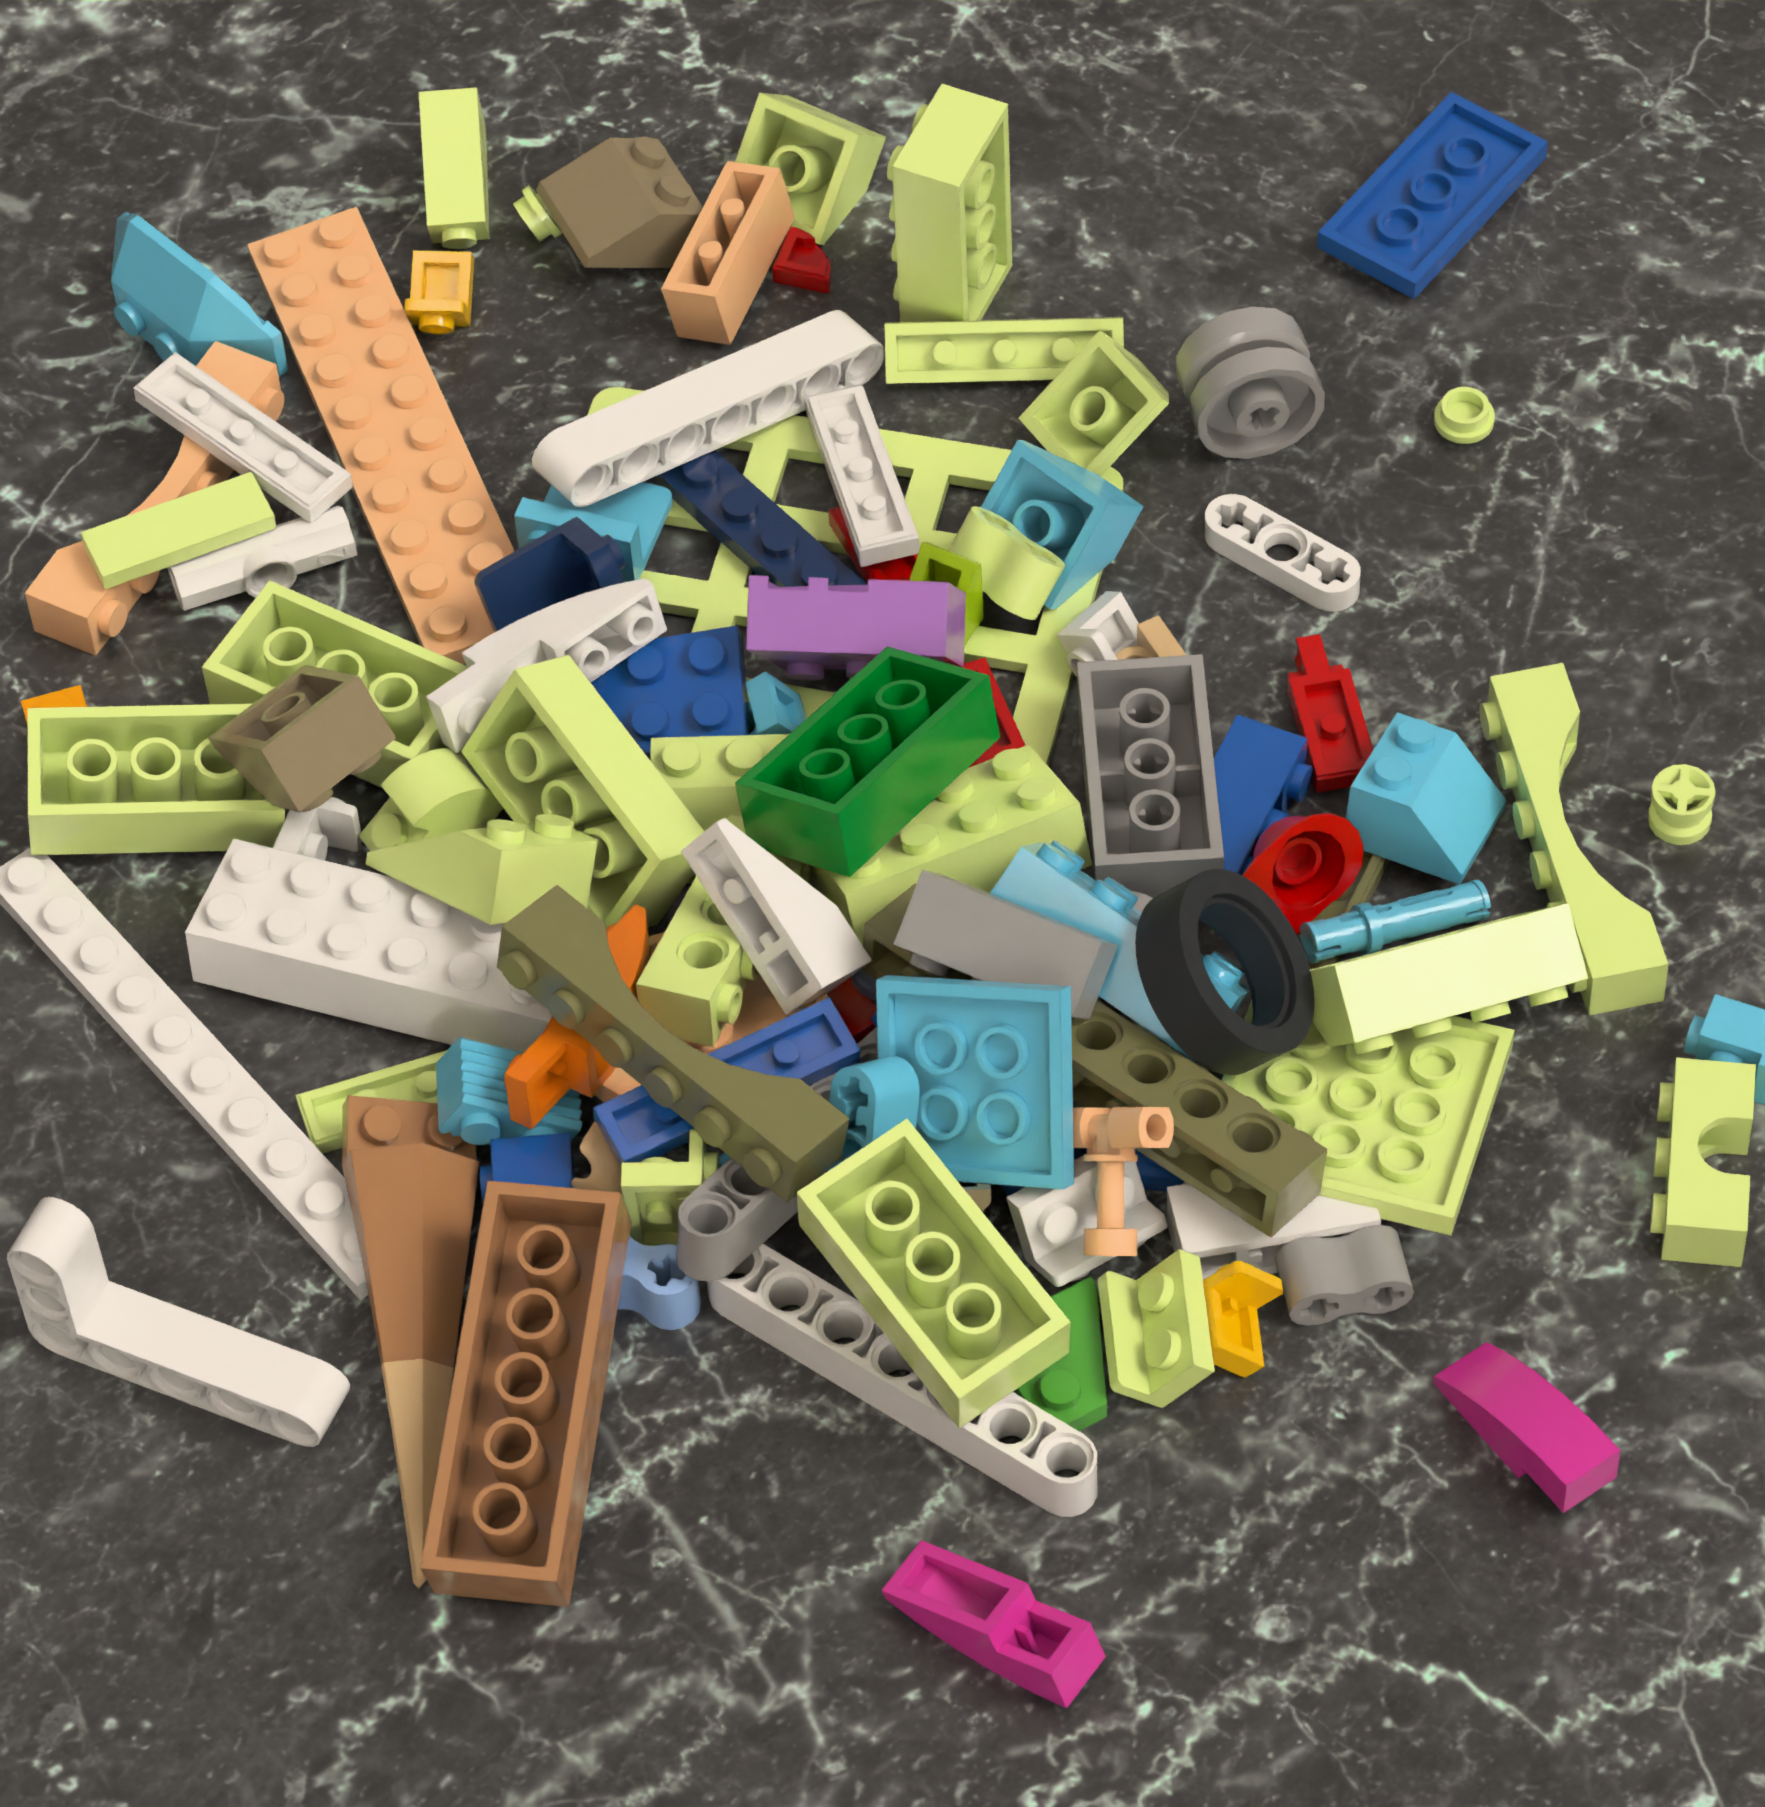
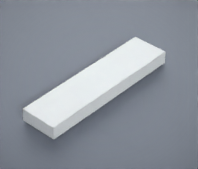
M176 352L134 387L135 400L239 474L243 475L252 472L262 490L311 524L353 487L351 473Z
M863 385L805 398L807 417L860 566H868L918 554L920 550L919 537Z

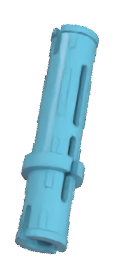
M1472 880L1455 885V887L1435 890L1383 905L1372 906L1369 902L1353 905L1348 913L1302 923L1299 930L1303 934L1299 935V940L1310 963H1317L1338 955L1357 951L1367 955L1378 952L1382 949L1383 945L1397 940L1413 938L1464 923L1468 924L1487 920L1490 916V912L1487 910L1491 908L1490 899L1484 884L1480 880Z

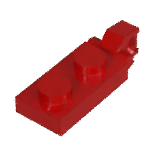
M1320 634L1298 637L1295 640L1297 655L1294 656L1297 672L1287 673V694L1299 735L1307 738L1306 759L1308 765L1313 767L1312 780L1315 791L1318 793L1351 787L1371 755L1373 746L1350 669H1344L1342 664L1329 666Z

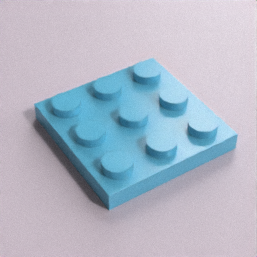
M886 975L876 979L878 1059L898 1056L908 1061L914 1068L920 1085L916 1130L955 1179L959 1182L1065 1189L1073 1185L1071 986Z

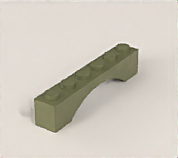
M554 886L502 926L497 968L502 971L506 980L515 988L528 992L549 1009L554 1019L560 1025L575 1030L598 1049L600 1055L607 1063L613 1067L623 1069L644 1086L655 1102L663 1107L671 1108L695 1128L698 1135L707 1144L719 1147L739 1163L755 1183L762 1187H768L788 1203L797 1195L798 1191L812 1183L841 1159L850 1118L801 1079L766 1075L730 1065L693 1048L666 1030L639 1004L621 978L609 949L605 922L560 886Z

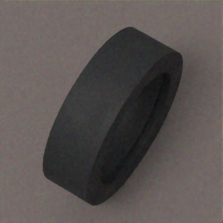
M1210 869L1155 896L1148 902L1140 915L1136 930V958L1140 978L1149 1003L1160 1023L1174 1042L1189 1057L1211 1071L1225 1075H1239L1293 1050L1302 1043L1310 1030L1314 1014V988L1309 964L1290 922L1277 904L1259 886L1233 871ZM1199 920L1215 930L1229 945L1238 959L1250 988L1253 1006L1252 1024L1238 1016L1225 1003L1212 984L1199 949Z

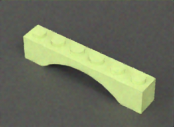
M1559 663L1490 676L1488 702L1481 703L1479 708L1482 730L1486 740H1496L1499 752L1496 754V767L1502 788L1504 790L1512 788L1516 799V802L1513 803L1514 824L1520 839L1529 838L1533 850L1529 857L1530 869L1536 889H1546L1550 900L1547 908L1569 903L1588 975L1586 980L1568 984L1571 992H1581L1588 1015L1664 1001L1669 964L1651 913L1624 897L1597 873L1578 848L1565 821L1559 787L1564 770L1576 750L1580 710L1564 664Z

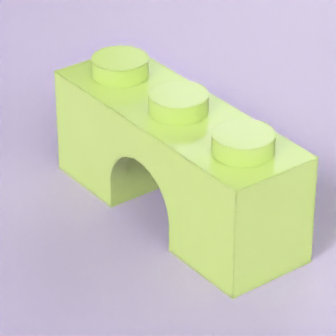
M1676 1057L1673 1083L1660 1082L1657 1121L1669 1122V1137H1657L1653 1176L1666 1178L1665 1194L1653 1193L1650 1233L1663 1234L1661 1260L1742 1267L1748 1229L1750 1175L1718 1171L1709 1166L1704 1159L1715 1154H1748L1753 1123L1756 1064Z

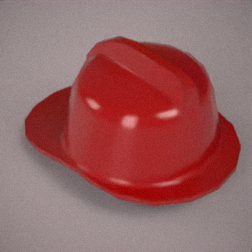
M1332 813L1314 814L1308 817L1302 815L1284 817L1272 823L1260 835L1254 848L1253 861L1242 876L1259 886L1277 904L1290 922L1295 933L1298 934L1301 932L1299 929L1302 923L1313 921L1328 905L1337 900L1354 883L1362 867L1364 846L1359 831L1344 817Z

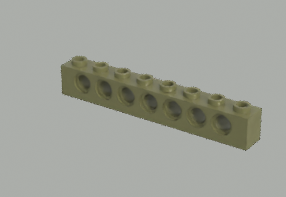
M916 883L864 924L863 947L872 961L864 966L862 970L874 978L879 979L886 975L971 980L972 976L951 967L947 976L942 977L913 966L909 963L913 952L894 945ZM1098 998L1090 1019L1071 1017L1073 1108L1169 1107L1174 1123V1133L1169 1148L1135 1149L1270 1238L1320 1194L1328 1149L1316 1142L1308 1133L1297 1130L1263 1108L1255 1099L1238 1092L1212 1075L1202 1065L1190 1061L1159 1041L1151 1032L1139 1028L1114 1012Z

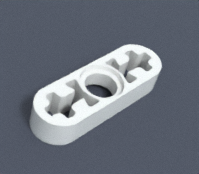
M1222 495L1215 498L1207 506L1205 511V539L1214 551L1320 610L1328 612L1342 611L1352 606L1358 599L1361 570L1357 560L1349 553L1243 495ZM1236 521L1243 523V527L1239 524H1235ZM1222 523L1230 527L1228 529L1222 527ZM1250 539H1252L1255 542L1253 544H1250ZM1286 544L1294 547L1299 554L1288 561H1277L1270 558L1266 551L1274 545ZM1340 577L1343 578V582L1334 579ZM1322 579L1325 581H1329L1330 583L1328 585L1322 583Z

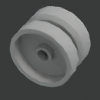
M1248 307L1225 312L1203 323L1188 336L1176 356V375L1183 395L1190 404V415L1197 435L1208 450L1225 458L1250 459L1274 454L1296 443L1313 429L1324 411L1325 392L1318 373L1310 361V351L1302 330L1292 316L1276 308Z

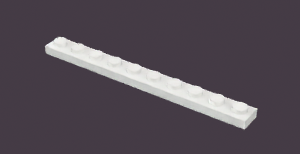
M28 848L0 867L1 906L360 1300L368 1295L367 1284L347 1186L342 1174L48 855H31V849Z

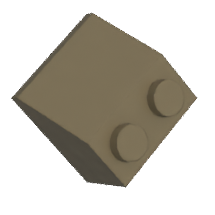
M649 137L608 138L541 180L536 189V192L585 268H672L703 208L692 188L667 153L666 148L659 139Z
M304 665L208 738L214 748L273 806L296 812H307L329 800L333 795L332 787L349 774H359L375 765L382 756L380 750L395 740L396 736L359 676Z

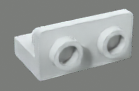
M1084 1155L1074 1160V1184L1065 1189L1025 1187L1006 1197L1026 1261L1054 1286L1061 1287L1069 1282L1079 1280L1089 1274L1092 1269L1116 1257L1083 1255L1084 1228H1097V1161H1084ZM1124 1162V1229H1137L1138 1248L1147 1239L1165 1230L1168 1225L1164 1213L1147 1200L1136 1162Z

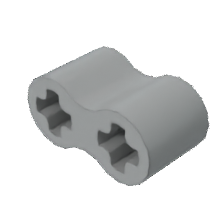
M1368 1226L1335 1238H1300L1284 1245L1277 1251L1275 1256L1290 1318L1293 1322L1300 1325H1320L1351 1313H1387L1407 1304L1414 1294L1398 1233L1389 1226Z

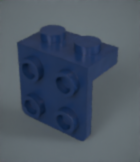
M576 516L481 570L476 575L474 583L495 633L515 621L550 605L583 593L624 583L620 570L626 567V562L620 548L610 535L607 534L601 537Z

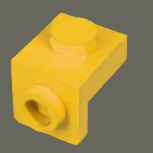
M413 250L410 299H405L404 312L412 325H419L420 331L431 334H450L454 332V326L470 327L474 256L471 252Z
M1234 1261L1220 1267L1216 1273L1204 1279L1203 1285L1214 1365L1246 1378L1264 1367L1257 1309L1282 1295L1283 1287L1280 1278L1248 1263Z

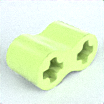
M977 506L971 507L948 549L951 552L981 563L982 590L1005 610L1028 620H1035L1065 568V563L1058 556L1028 539L1009 521L987 509Z

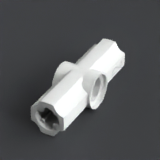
M338 505L327 509L312 524L302 517L279 525L276 524V529L167 567L178 603L181 609L186 611L245 591L256 598L269 580L290 588L298 574L357 556V550L348 518L343 507Z

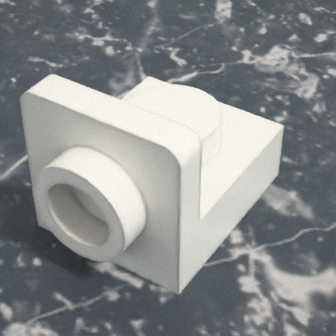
M330 797L324 804L311 811L296 812L289 810L273 848L324 861L328 846L357 852L362 842L359 837L361 828L357 808L346 804L338 798Z

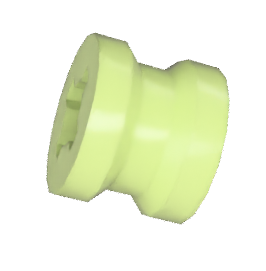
M1683 764L1672 765L1663 769L1655 776L1651 787L1652 801L1648 812L1649 827L1657 837L1667 843L1688 845L1697 842L1708 833L1712 822L1711 809L1715 800L1714 782L1707 773L1698 767Z

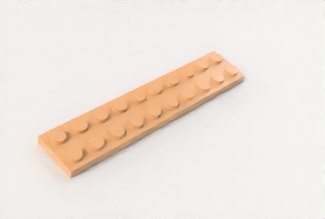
M357 207L247 244L253 266L343 469L351 473L353 485L351 489L420 646L465 664L462 652L494 633L475 587V577L481 570L515 551Z

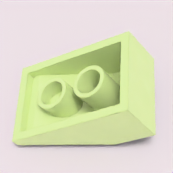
M537 815L534 823L525 824L496 819L488 821L487 828L461 830L367 852L366 865L481 921L494 925L507 923L556 885L560 886L587 908L598 839L574 829V822L571 819L559 815Z

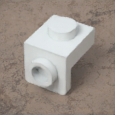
M1106 591L1057 634L1068 654L1067 663L1071 671L1077 677V662L1118 660L1115 655L1120 650L1129 646H1137V624L1139 623L1121 592Z

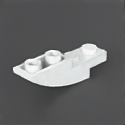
M644 578L580 594L523 617L462 652L467 669L426 696L442 743L455 753H459L463 749L514 669L569 655L591 683L667 631L653 583Z

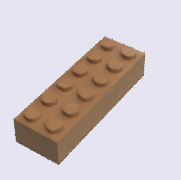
M487 1181L420 1568L434 1594L569 1607L631 1228V1219L620 1192Z

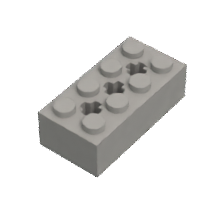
M1203 654L1077 662L1078 716L1093 879L1095 881L1098 879L1104 881L1106 877H1109L1130 891L1140 892L1154 898L1201 872L1210 869H1224V852Z

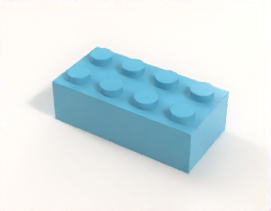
M1053 840L1051 844L1038 842L1021 846L990 894L1117 944L1118 947L1099 997L1195 1062L1166 1032L1154 1013L1144 991L1137 965L1135 945L1137 925L1142 912L1133 906L1139 898L1129 889L1109 877H1106L1104 881L1099 879L1095 881L1080 870L1085 860L1056 840ZM1213 951L1211 955L1206 954L1204 956L1201 954L1205 969L1215 989L1225 1003L1237 1013L1250 994L1249 986L1241 982L1245 975L1243 969L1216 951Z

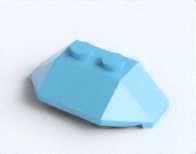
M125 212L117 218L111 283L116 301L114 314L121 327L131 336L139 334L154 346L163 361L176 352L197 366L212 344L217 341L275 363L279 378L288 372L282 334L274 325L257 316L251 306L218 276L139 215Z

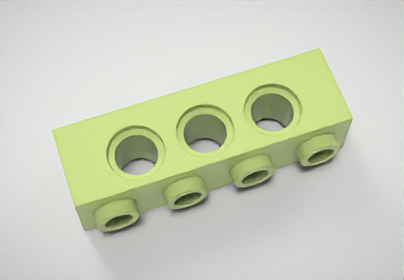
M730 814L728 821L745 833L742 817ZM769 852L809 883L811 865ZM697 876L636 983L637 999L639 1004L666 1030L681 1040L714 1047L726 1023L733 1024L736 1021L742 1005L743 992L749 980L756 981L760 974Z

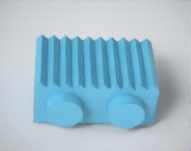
M458 1037L436 1063L439 1131L441 1134L451 1132L453 1137L461 1135V1138L469 1144L491 1145V1139L569 1132L570 1139L572 1140L581 1130L583 1123L580 1120L582 1113L579 1109L581 1099L578 1097L580 1093L569 1089L533 1129H529L510 1120L507 1091L504 1085V1073L510 1062L516 1055L524 1052Z

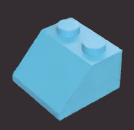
M1397 712L1350 787L1346 819L1359 831L1364 851L1461 884L1503 814L1507 800L1456 732Z

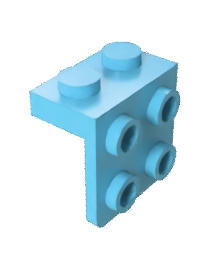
M641 482L589 506L577 507L551 485L544 502L522 497L514 515L519 549L577 516L601 537L608 534L617 543L626 562V567L620 570L624 582L639 580L672 507L671 491L666 487Z

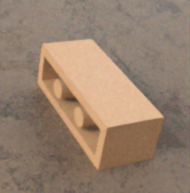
M732 161L726 162L661 288L677 337L731 345L795 218L780 168Z

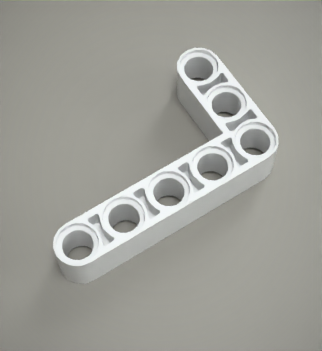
M44 1197L41 1199L7 1253V1261L30 1333L41 1345L61 1356L305 1447H315L320 1443L350 1390V1383L343 1373L323 1360L109 1281L93 1224L81 1210L64 1200L54 1197Z

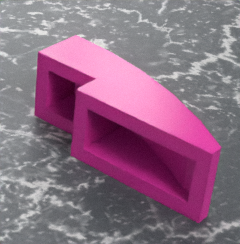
M1486 1342L1434 1376L1433 1384L1517 1478L1527 1473L1562 1513L1617 1478L1621 1450L1562 1392L1536 1371L1509 1353Z
M920 1540L881 1590L887 1601L956 1650L1018 1686L1064 1708H1068L1106 1657L1090 1622L1036 1601L1029 1584L923 1540Z

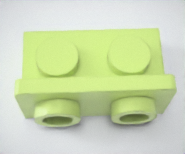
M690 1129L689 1162H674L668 1158L651 1157L641 1162L622 1163L621 1191L631 1219L629 1236L633 1240L649 1246L677 1245L679 1206L694 1190L719 1169L718 1152H707L705 1141L698 1135L695 1129Z
M1179 1249L1137 1280L1112 1271H1107L1098 1278L1109 1382L1114 1392L1164 1408L1215 1372L1200 1256Z

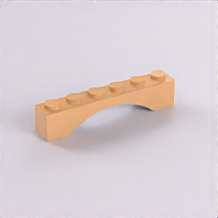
M215 341L196 367L265 415L277 421L284 406V394L281 391L277 365ZM184 435L178 456L163 481L140 506L128 515L224 482L234 469ZM82 541L61 548L55 552L25 592L34 631L97 656L108 639L115 637L123 629L128 612L143 593H148L154 587L160 570L105 590L83 547Z

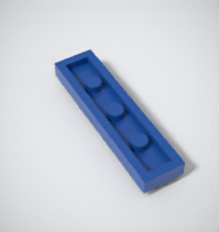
M829 997L708 1055L730 1065L762 1074L798 1078L809 1086L837 1073L844 1067L860 1062L861 1050ZM642 1085L594 1107V1120L620 1166H622V1163L641 1162L647 1158L659 1157L689 1142L690 1129H695L671 1108L663 1107L655 1102Z

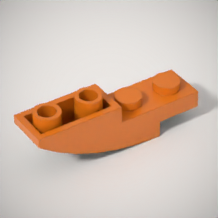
M635 904L616 924L610 925L606 932L609 949L621 978L637 999L636 983L650 960L651 954L646 908ZM552 1017L545 1031L524 1053H520L512 1059L504 1073V1085L507 1091L510 1120L533 1129L569 1089L592 1098L609 1076H611L616 1067L607 1063L600 1055L598 1049L575 1030L563 1027Z

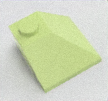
M1099 330L1021 414L1019 419L1048 452L1102 476L1169 404V392L1137 357Z

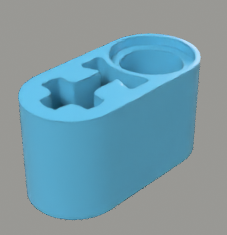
M889 1056L844 1067L835 1074L831 1083L829 1102L850 1119L842 1157L827 1171L905 1119H908L916 1129L920 1085L917 1074L908 1061L898 1056Z

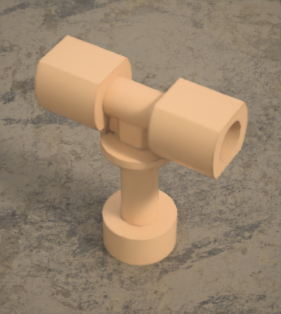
M1169 1107L1073 1108L1074 1148H1087V1154H1084V1161H1097V1228H1084V1256H1137V1229H1124V1162H1138L1135 1148H1169L1174 1133L1173 1117Z

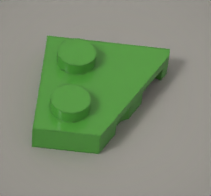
M1091 1276L1051 1296L1052 1300L1070 1321L1069 1353L1013 1391V1393L1078 1431L1107 1417V1397L1096 1282Z

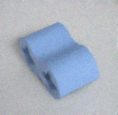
M629 1236L617 1310H633L643 1315L650 1324L660 1329L675 1330L684 1328L692 1323L699 1314L701 1307L699 1280L688 1277L680 1270L677 1263V1245H643Z

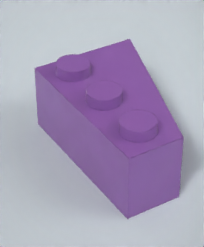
M749 575L746 650L787 671V678L795 680L824 679V670H846V676L852 678L887 646L958 667H964L966 593L949 582L868 579V585L828 586V578L815 577L808 578V586L778 587L769 582V576Z

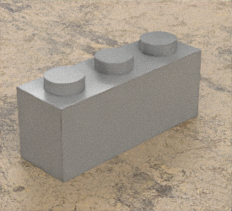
M925 870L921 871L894 945L913 952L909 962L911 965L942 977L947 976L951 967L972 976L971 980L1071 986V1017L1090 1019L1118 947L1115 943L943 874Z

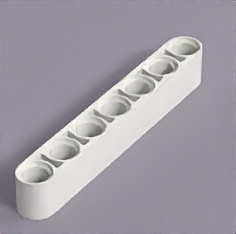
M835 310L555 429L535 449L532 457V466L537 473L574 506H589L805 411V398L865 384L882 366L885 358V348L844 311Z
M764 1244L759 1246L737 1268L728 1274L743 1273L746 1274L745 1277L729 1279L725 1276L719 1280L707 1281L708 1298L712 1308L720 1315L1049 1513L1060 1517H1074L1085 1513L1093 1506L1097 1498V1451L1093 1442L1088 1437L1013 1392L961 1428H958L857 1299ZM788 1305H797L801 1307L800 1309L794 1311L779 1310L780 1308ZM840 1338L855 1339L854 1342L848 1344H837L833 1342ZM896 1370H906L908 1372H911L909 1375L903 1377H892L890 1375H887L890 1372ZM1006 1436H1016L1023 1439L1015 1444H1005L998 1441ZM1063 1469L1074 1470L1080 1473L1071 1478H1062L1054 1475V1473Z

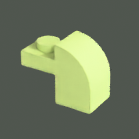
M450 748L435 749L410 759L384 780L381 786L390 798L360 833L359 837L370 851H375L456 831L487 828V822L494 820L503 810V807L461 751L455 753Z

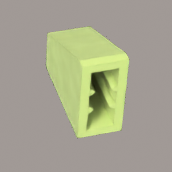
M477 88L419 92L426 218L431 242L442 243L443 247L449 249L469 248L476 245L477 240L490 239L486 125Z

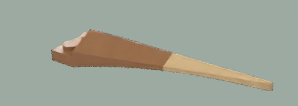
M348 1095L342 1106V1168L359 1243L379 1350L398 1469L413 1583L419 1589L426 1581L420 1568L451 1394L479 1161H476V1145L465 1142L461 1135L453 1137L451 1132L441 1134L438 1128L437 1103Z

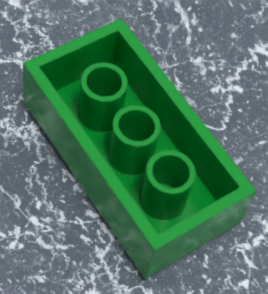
M887 646L735 782L746 835L768 852L851 877L1000 738L989 675Z

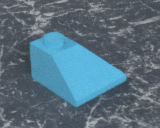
M1017 440L981 508L987 509L1009 521L1024 536L1051 551L1065 563V568L1044 604L1049 609H1057L1116 558L1144 507L1100 475L1024 440Z

